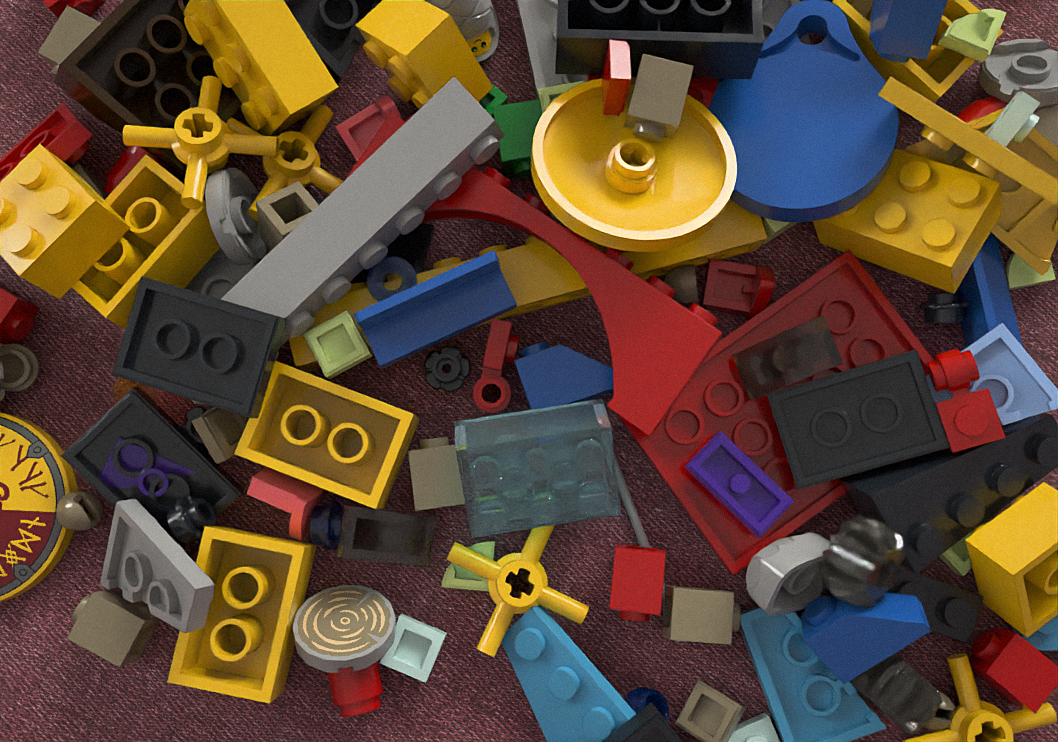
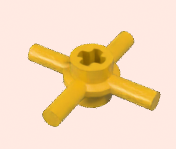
M205 76L203 78L198 107L183 111L176 118L174 129L125 125L123 128V142L125 145L173 149L176 157L187 165L181 204L190 209H198L202 206L207 174L222 169L226 165L230 153L278 157L279 138L276 136L231 133L228 125L217 115L222 81L214 76Z
M320 104L313 111L300 132L287 131L277 136L279 138L278 157L262 156V166L269 179L247 210L248 215L252 219L258 221L256 201L298 181L304 188L312 184L329 195L344 182L320 168V156L314 146L333 117V112L327 106ZM232 117L226 123L231 133L262 135Z
M540 511L521 553L507 554L497 562L454 542L446 560L487 579L489 594L496 604L476 649L495 657L514 614L526 613L534 605H541L578 624H582L589 606L548 587L546 572L539 562L558 520L554 516ZM519 569L525 571L523 580L529 583V588L526 593L518 591L516 597H512L509 595L512 587L505 582L506 577L509 573L517 575Z
M965 653L954 654L947 657V662L960 705L955 707L949 718L952 720L950 726L945 730L906 739L902 742H1013V734L1056 723L1057 715L1052 705L1048 702L1043 703L1036 714L1025 709L1004 714L995 705L982 701L968 655Z

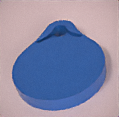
M805 0L791 6L782 15L775 29L764 41L751 80L725 79L713 95L708 109L725 128L736 155V182L730 199L745 210L763 218L782 222H810L840 214L861 202L878 186L893 158L898 134V109L895 105L878 96L886 81L862 53L849 29L846 16L833 3L825 0ZM808 33H817L824 37V40L816 45H806L800 42L799 39Z

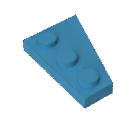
M534 605L505 633L502 645L547 742H602L636 715L634 710L543 606Z
M759 605L740 612L739 629L781 742H851L886 729V726L878 716L870 710L858 695L851 682L843 684L804 642L801 619L795 612L770 616Z

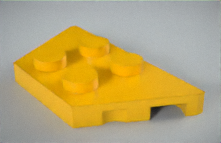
M891 76L878 93V96L925 124L920 134L947 152L954 143L967 150L968 152L962 160L993 180L1000 171L1053 205L1057 204L1058 180Z
M1005 108L967 122V124L985 134ZM1034 127L1019 144L1013 140L1008 143L1007 149L1058 180V148ZM924 139L907 146L903 150L985 176L962 160L968 151L955 143L947 152L930 140ZM999 171L994 180L1001 181L1002 213L991 232L1037 273L1043 276L1049 270L1051 265L1050 258L1058 240V202L1056 205H1053Z

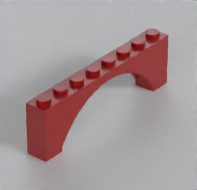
M390 112L347 178L407 121ZM472 166L461 177L462 182L453 194L442 200L438 198L424 211L425 217L420 224L449 219H474L504 224L532 235L563 256L578 272L590 290L601 313L609 339L613 364L614 396L607 407L647 435L652 436L721 338L722 332L715 328L719 320L695 303L691 305L689 310L672 299L676 291L653 275H650L648 280L644 281L630 271L634 263L624 255L610 247L604 254L590 245V240L580 236L565 225L563 227L548 217L551 211L544 202L532 194L527 193L525 198L521 199L508 189L512 182L493 168L488 166L485 172L482 173Z

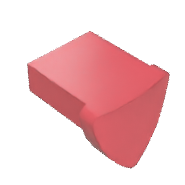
M386 95L376 99L372 105L335 126L339 136L356 162L390 112L402 119L394 101Z
M265 467L252 477L247 495L291 513L289 536L303 542L315 517L324 489Z

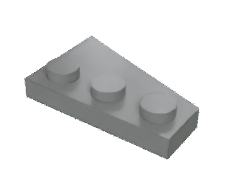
M136 499L116 502L100 585L108 590L117 587L122 589V598L131 603L139 601L147 603L150 614L184 633L204 628L209 606L213 600L215 584Z

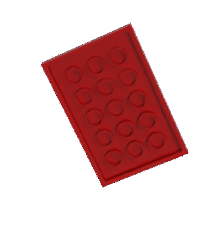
M849 249L717 342L652 436L647 435L619 414H616V416L729 574L734 575L747 566L752 557L762 548L778 539L785 538L847 493L839 478L797 490L767 394L915 349L918 352L925 376L929 374L927 362L934 360ZM718 431H722L794 500L791 506L760 538L755 537L684 468Z

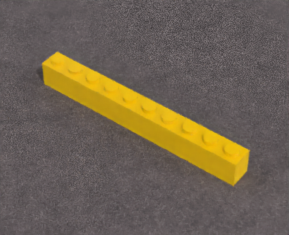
M729 199L718 221L695 240L668 250L624 252L621 254L634 263L630 271L646 281L650 275L655 277L664 276L670 270L682 265L694 264V267L707 264L710 259L723 260L756 251L765 242L767 235L761 216L745 210ZM533 236L525 240L526 245L508 250L506 245H496L479 252V255L482 256L488 252L495 251L499 259L500 270L517 304V308L495 317V319L503 320L592 295L572 265L549 245ZM593 241L589 242L590 245L604 254L609 248ZM459 257L447 258L436 262L433 265V270L415 274L414 270L399 271L387 277L388 282L371 287L366 282L351 284V288L341 299L331 304L327 303L314 315L315 321L306 332L346 310L351 313L357 324L354 313L471 260L461 262ZM490 319V320H488V321H486V322H484V323H482V324H479V325H477V326H481V325H484V324L492 323V319ZM357 324V326H358L360 332L362 333V335H363V337H364V339H365V341H366L368 347L370 348L372 354L374 355V353H373V351H372V348H371V346H370V344H369V342H368V339H367V337H366V335H365L363 329ZM303 334L289 339L297 368L306 373L321 369Z

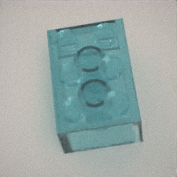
M602 399L454 422L456 456L472 538L621 514L612 428Z

